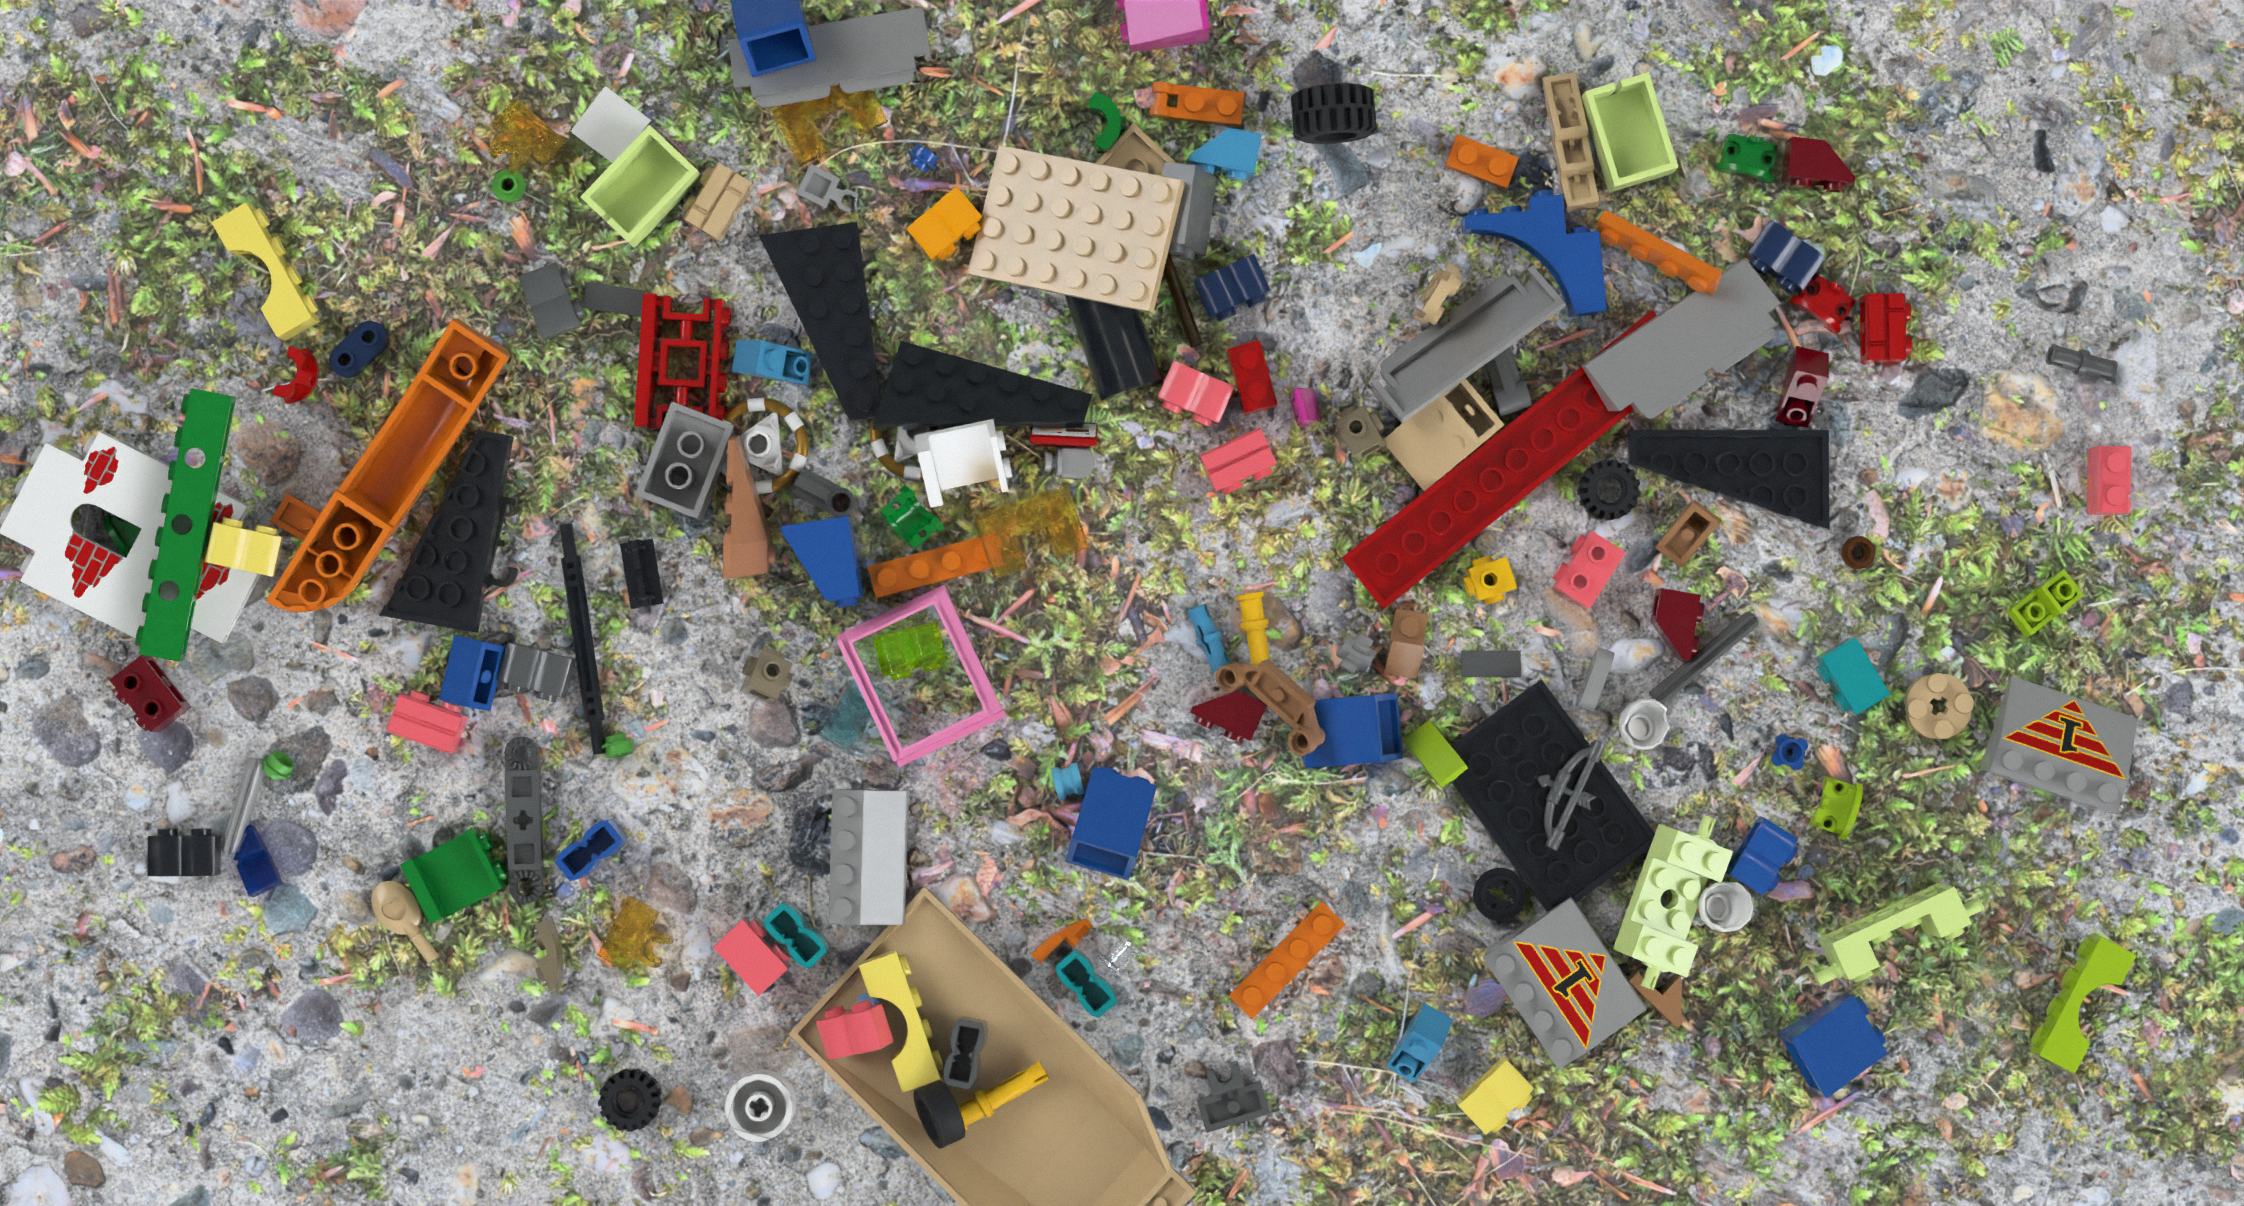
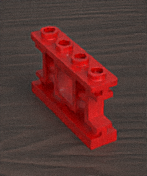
M643 293L634 418L635 427L651 430L661 429L665 413L668 412L670 405L656 404V418H653L656 373H659V386L676 387L675 403L705 414V408L688 406L689 388L707 389L708 376H711L708 416L723 421L725 406H720L721 393H726L727 373H722L723 360H728L729 340H724L725 327H730L732 316L731 307H726L727 303L723 298H703V313L691 314L672 312L673 298L671 296ZM660 307H663V320L680 322L679 339L661 338L660 352H657ZM712 310H715L712 355H709L710 343L708 341L692 340L693 323L711 324ZM670 348L700 349L698 380L668 379Z

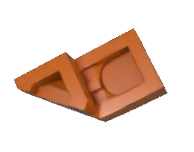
M1087 919L1069 924L1044 940L1031 955L1041 964L1063 939L1074 948L1093 925Z

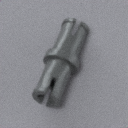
M2052 344L2046 355V364L2073 370V373L2078 376L2087 374L2105 379L2106 381H2112L2118 368V362L2115 360L2093 356L2088 350L2081 349L2080 351H2075L2058 346L2057 344Z

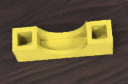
M244 203L211 222L227 251L236 256H258L268 267L271 275V291L260 309L277 338L287 341L320 322L315 312L319 311L317 304L309 293L306 295L303 293L299 286L303 282L302 278L293 265H287L282 256L286 254V250L276 236L271 237L266 228L270 225V222L260 207L256 209L250 204Z
M896 949L859 962V968L869 997L882 998L892 1002L901 1010L907 1022L906 1039L901 1048L891 1057L902 1093L940 1080L939 1070L944 1069V1065L939 1051H932L928 1039L934 1036L928 1019L921 1020L917 1007L923 1004L917 987L910 988L906 976L912 974L906 955L899 957Z

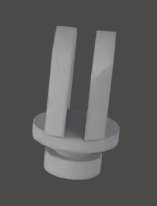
M1056 447L1055 455H1052V452H1044L1043 470L1051 472V469H1054L1055 477L1061 479H1083L1090 475L1094 469V456L1085 447Z

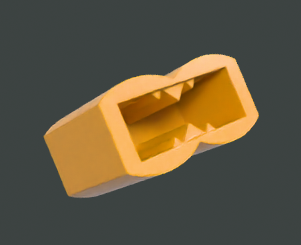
M955 187L932 208L916 219L907 228V231L933 262L938 258L944 261L957 250L954 245L960 239L965 237L969 240L982 228L980 221L983 219V216L962 191Z

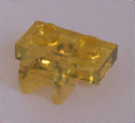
M517 98L493 120V125L501 133L490 143L488 152L492 158H497L502 153H510L512 155L508 161L509 174H516L529 161V158L541 168H544L565 148L566 142Z
M628 896L597 956L624 971L630 970L635 959L649 967L658 968L662 965V960L654 955L653 946L655 943L670 945L674 942V939L663 931L653 928L660 913L659 911L632 896Z

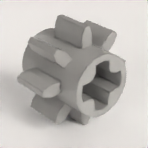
M1358 632L1356 637L1347 634L1336 652V656L1342 659L1339 666L1352 674L1355 673L1357 668L1365 672L1377 653L1375 649L1370 647L1373 640Z

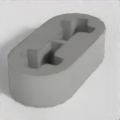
M1600 647L1596 649L1579 692L1576 706L1591 712L1594 711L1611 669L1615 655L1614 652Z

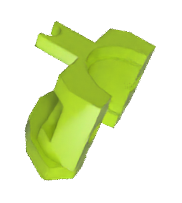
M1824 776L1821 800L1816 812L1811 816L1809 825L1838 834V839L1845 840L1850 834L1860 809L1863 784L1856 782L1855 785H1851ZM1838 783L1841 785L1839 791L1835 788ZM1825 820L1829 821L1828 827L1824 826Z

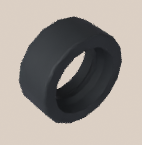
M937 1080L914 1091V1102L918 1116L927 1135L936 1147L941 1149L965 1138L966 1130L959 1107L950 1090L942 1081Z

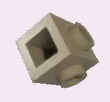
M1355 405L1341 412V418L1335 421L1339 431L1334 433L1337 441L1343 450L1349 448L1357 461L1387 445L1380 433L1384 425L1375 410L1369 413L1364 405L1360 408ZM1363 427L1361 432L1356 434V431L1359 428Z
M767 648L766 651L762 649L754 657L750 655L742 670V674L746 675L740 691L769 704L778 700L781 691L786 692L791 683L793 674L789 673L792 662L785 660L783 653Z

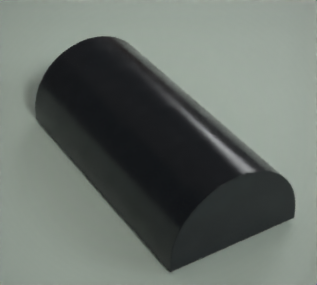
M1064 295L1101 402L1164 381L1139 310Z

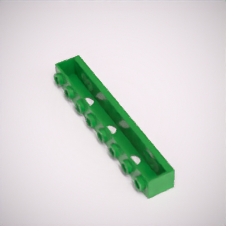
M194 388L190 389V395L184 394L181 404V414H186L183 428H177L174 446L179 447L177 461L172 460L168 470V480H172L170 494L165 493L161 507V513L166 514L164 527H158L155 537V546L159 547L157 560L152 559L148 573V579L153 580L151 593H145L142 603V612L146 613L144 626L139 625L135 638V645L140 646L139 654L178 662L185 660L235 408L236 397ZM199 448L204 452L205 462L201 467L192 468L187 465L185 459L189 449ZM184 514L191 519L192 528L187 534H178L173 530V520L177 515ZM165 581H173L179 587V594L172 601L164 600L159 594L161 584Z

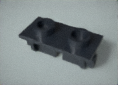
M653 538L631 540L628 543L620 544L630 608L637 609L664 604Z

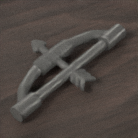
M1594 739L1590 747L1582 749L1573 755L1565 766L1559 770L1554 781L1549 779V775L1538 776V781L1542 787H1546V785L1551 787L1546 797L1547 803L1544 814V829L1548 837L1545 846L1556 851L1558 850L1565 835L1563 831L1576 803L1591 810L1590 801L1597 797L1585 791L1582 792L1595 762H1599L1606 744ZM1586 757L1588 760L1574 790L1567 788L1571 771ZM1563 793H1565L1570 798L1556 828L1552 827L1554 808L1559 803Z

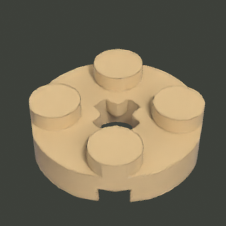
M1448 260L1444 262L1446 271L1439 268L1420 298L1421 301L1425 302L1422 310L1417 308L1414 310L1413 318L1423 324L1430 322L1435 325L1445 309L1442 307V304L1447 295L1453 297L1462 283V279H1460L1461 273H1459L1460 267Z
M1933 673L1919 677L1907 689L1904 696L1905 717L1909 726L1919 735L1933 739H1948L1959 734L1967 726L1972 715L1974 700L1969 694L1967 687L1958 678L1949 674ZM1942 698L1945 701L1944 707L1946 709L1944 713L1938 712L1934 715L1931 712L1933 705L1930 702L1932 699L1940 700Z

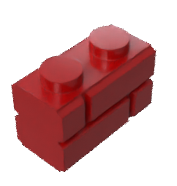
M1880 293L1865 294L1859 297L1860 363H1901L1907 360L1906 355H1910L1912 351L1911 335H1906V322H1910L1912 311L1910 302L1905 300V294Z
M1260 340L1227 349V357L1238 396L1241 398L1244 416L1275 408L1278 403Z

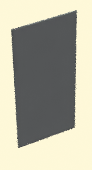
M587 282L583 308L641 317L642 298L645 291Z
M1461 651V677H1521V651Z

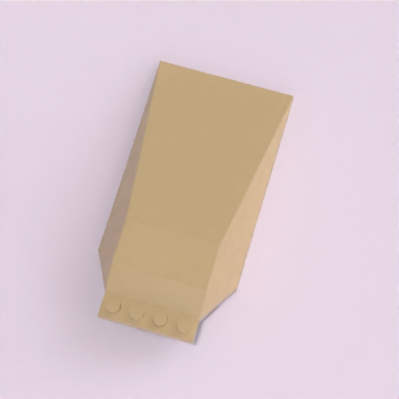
M926 887L905 907V924L888 925L789 1033L960 1206H1184L1197 1192L1173 1168L1141 1094ZM896 949L899 957L906 955L912 974L906 976L910 988L917 987L923 1004L917 1007L921 1020L927 1018L934 1037L929 1038L928 1042L932 1051H939L944 1066L947 1058L952 1053L950 1043L951 1032L957 1020L962 1016L985 1020L987 1023L988 1036L984 1048L979 1053L981 1070L976 1083L969 1090L946 1085L957 1105L973 1097L975 1091L982 1089L986 1091L1018 1072L1025 1070L1037 1061L1041 1062L1049 1077L1048 1081L1033 1087L995 1109L992 1117L987 1118L985 1116L970 1124L965 1132V1138L941 1149L936 1147L927 1135L915 1107L914 1091L926 1085L902 1093L891 1061V1057L901 1048L907 1035V1022L901 1010L892 1002L879 998L886 1012L887 1022L894 1042L875 1051L836 1059H827L816 1024L817 1020L825 1016V1010L839 1005H843L844 1010L851 1009V1005L857 1002L861 994L868 993L859 968V962ZM944 1069L939 1070L940 1081L945 1084Z

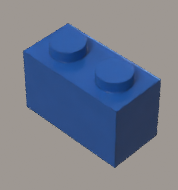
M454 635L439 700L468 708L491 711L506 646Z

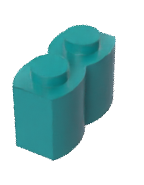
M788 901L780 903L764 918V924L769 933L776 940L787 944L792 958L805 968L810 969L830 950L825 936L816 928L809 926L801 910Z
M1073 948L1056 963L1055 969L1059 979L1066 987L1077 992L1082 1007L1092 1016L1099 1018L1117 1003L1115 991L1110 983L1102 976L1095 974L1090 959L1080 950Z

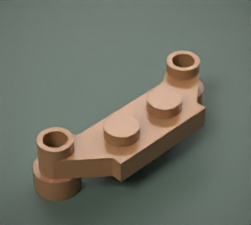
M1269 659L1261 661L1260 664H1249L1246 662L1238 664L1229 663L1217 670L1216 682L1223 691L1231 692L1246 686L1294 729L1288 737V746L1295 755L1305 756L1313 752L1318 745L1325 741V732L1319 727L1314 710V705L1317 701Z

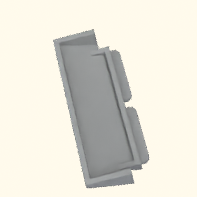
M923 7L808 26L816 60L752 77L738 39L728 40L734 89L738 94L744 93L743 87L750 86L752 98L762 108L826 98L831 92L830 87L840 85L844 93L851 94L908 84L914 79V72H917L915 57L925 56L926 61L932 60Z
M1742 259L1722 272L1719 286L1713 295L1706 292L1693 291L1583 364L1582 367L1608 411H1621L1631 405L1635 413L1642 414L1645 418H1655L1703 386L1706 382L1704 372L1710 368L1716 373L1724 372L1772 340L1775 333L1773 326L1777 323L1768 312L1779 306L1781 302L1747 259Z
M1533 265L1528 268L1530 282L1525 286L1515 276L1511 278L1506 275L1498 277L1452 310L1449 314V323L1443 327L1438 324L1430 326L1381 362L1380 368L1382 371L1380 373L1387 385L1383 387L1375 378L1371 381L1376 396L1402 423L1409 420L1566 307L1562 298Z

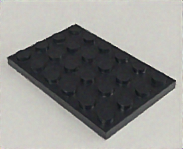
M1539 679L1451 744V747L1468 767L1451 783L1546 912L1570 897L1575 902H1578L1650 849L1655 835L1654 831L1601 759L1598 763L1595 762L1582 792L1585 791L1597 797L1590 801L1591 810L1576 803L1563 831L1565 835L1558 850L1556 851L1545 846L1548 837L1544 829V814L1547 803L1546 797L1551 787L1548 785L1542 787L1538 781V776L1549 775V779L1554 781L1559 770L1565 766L1573 755L1582 749L1590 747V744L1542 679ZM1586 757L1571 771L1567 788L1574 790L1588 760ZM1563 793L1559 803L1554 808L1552 827L1556 828L1570 798L1565 793Z

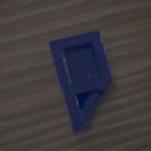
M250 824L244 831L246 836L239 852L236 851L233 860L238 862L236 867L248 896L254 898L282 884L283 881L256 827Z

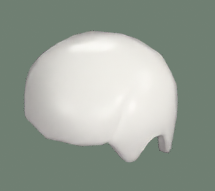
M1638 699L1625 706L1619 717V731L1623 741L1629 747L1636 750H1651L1661 744L1670 728L1666 717L1667 708L1655 699Z
M1737 882L1712 883L1701 892L1698 901L1701 920L1712 930L1720 932L1741 929L1751 920L1754 909L1751 894Z

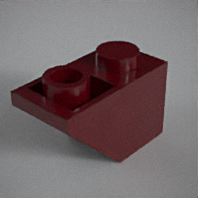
M1791 137L1785 142L1781 181L1791 182L1790 187L1810 189L1811 185L1824 186L1823 190L1826 192L1840 193L1844 192V188L1847 189L1854 184L1855 176L1826 140Z
M1796 346L1786 370L1776 412V421L1808 428L1829 378V353Z
M1659 588L1655 591L1650 622L1677 660L1690 661L1691 655H1696L1699 644V636L1694 634L1696 622L1702 621L1704 613V603L1700 602L1701 595Z
M1237 690L1192 706L1189 713L1196 715L1193 722L1210 730L1214 724L1224 728L1226 731L1223 736L1242 744L1244 738L1249 741L1252 740L1267 705Z

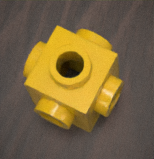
M1490 555L1471 561L1473 568L1465 570L1467 577L1463 578L1464 587L1468 597L1474 596L1475 602L1484 599L1485 605L1504 600V592L1517 589L1507 557L1492 561ZM1485 575H1489L1492 579L1490 586L1484 582Z

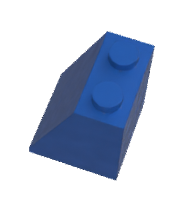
M731 0L738 41L752 77L816 60L801 0Z
M844 516L781 526L783 536L827 602L835 603V607L846 608L857 606V599L865 598L853 519Z
M1397 693L1316 700L1314 710L1319 727L1325 732V741L1318 745L1313 752L1301 756L1303 761H1305L1306 768L1377 763L1403 759Z
M1093 766L1065 862L1129 881L1157 785L1151 784L1149 780L1143 777L1134 776L1131 778L1120 775L1116 770L1109 767L1097 768Z
M1845 992L1778 1032L1810 1089L1824 1098L1833 1095L1888 1054L1883 1046L1887 1041L1876 1025L1871 1026L1866 1017L1869 1014V1010L1859 996L1855 998L1854 995Z

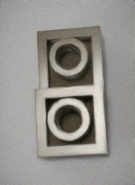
M551 917L534 925L537 930L534 932L535 941L540 950L546 949L548 956L536 961L539 966L536 968V974L542 986H548L550 991L562 986L564 975L561 941L554 920Z

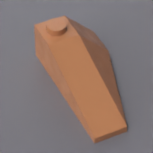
M732 435L728 439L726 476L727 486H731V493L727 494L725 502V515L727 520H731V526H727L723 539V578L727 579L768 573L771 564H776L777 544H771V531L740 436Z

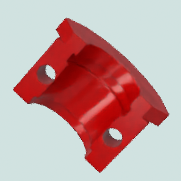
M1816 273L1804 290L1799 292L1796 297L1792 296L1789 300L1795 308L1811 314L1824 325L1825 329L1837 335L1841 330L1840 324L1856 303L1854 298L1844 292L1845 287L1838 285L1836 281L1829 282ZM1807 287L1812 288V293L1807 292ZM1839 308L1843 310V315L1838 313Z
M289 346L286 354L296 364V376L289 384L275 386L272 393L275 396L284 398L286 404L300 402L308 397L316 387L319 376L316 358L307 348L300 350Z

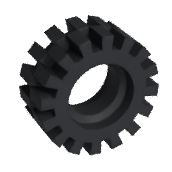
M1614 459L1602 460L1593 464L1584 471L1583 476L1578 482L1580 485L1579 489H1577V495H1580L1581 500L1579 502L1581 506L1584 505L1585 511L1589 515H1594V518L1599 520H1613L1627 515L1637 505V498L1640 497L1641 493L1638 488L1640 481L1635 477L1636 472L1633 469L1630 470L1628 464L1620 463ZM1611 477L1619 482L1621 495L1617 501L1607 503L1598 497L1596 488L1602 478Z
M635 1068L632 1070H621L610 1077L604 1083L603 1088H601L599 1093L601 1097L598 1100V1106H601L602 1109L600 1114L608 1120L606 1123L610 1126L612 1124L616 1126V1130L622 1131L625 1129L627 1132H633L636 1129L640 1130L649 1124L657 1116L659 1107L662 1104V1099H660L662 1092L661 1088L658 1089L656 1085L658 1083L656 1079H651L649 1077L650 1074L646 1071L640 1072L639 1069ZM627 1087L637 1089L643 1098L641 1108L633 1113L625 1112L618 1104L620 1091Z

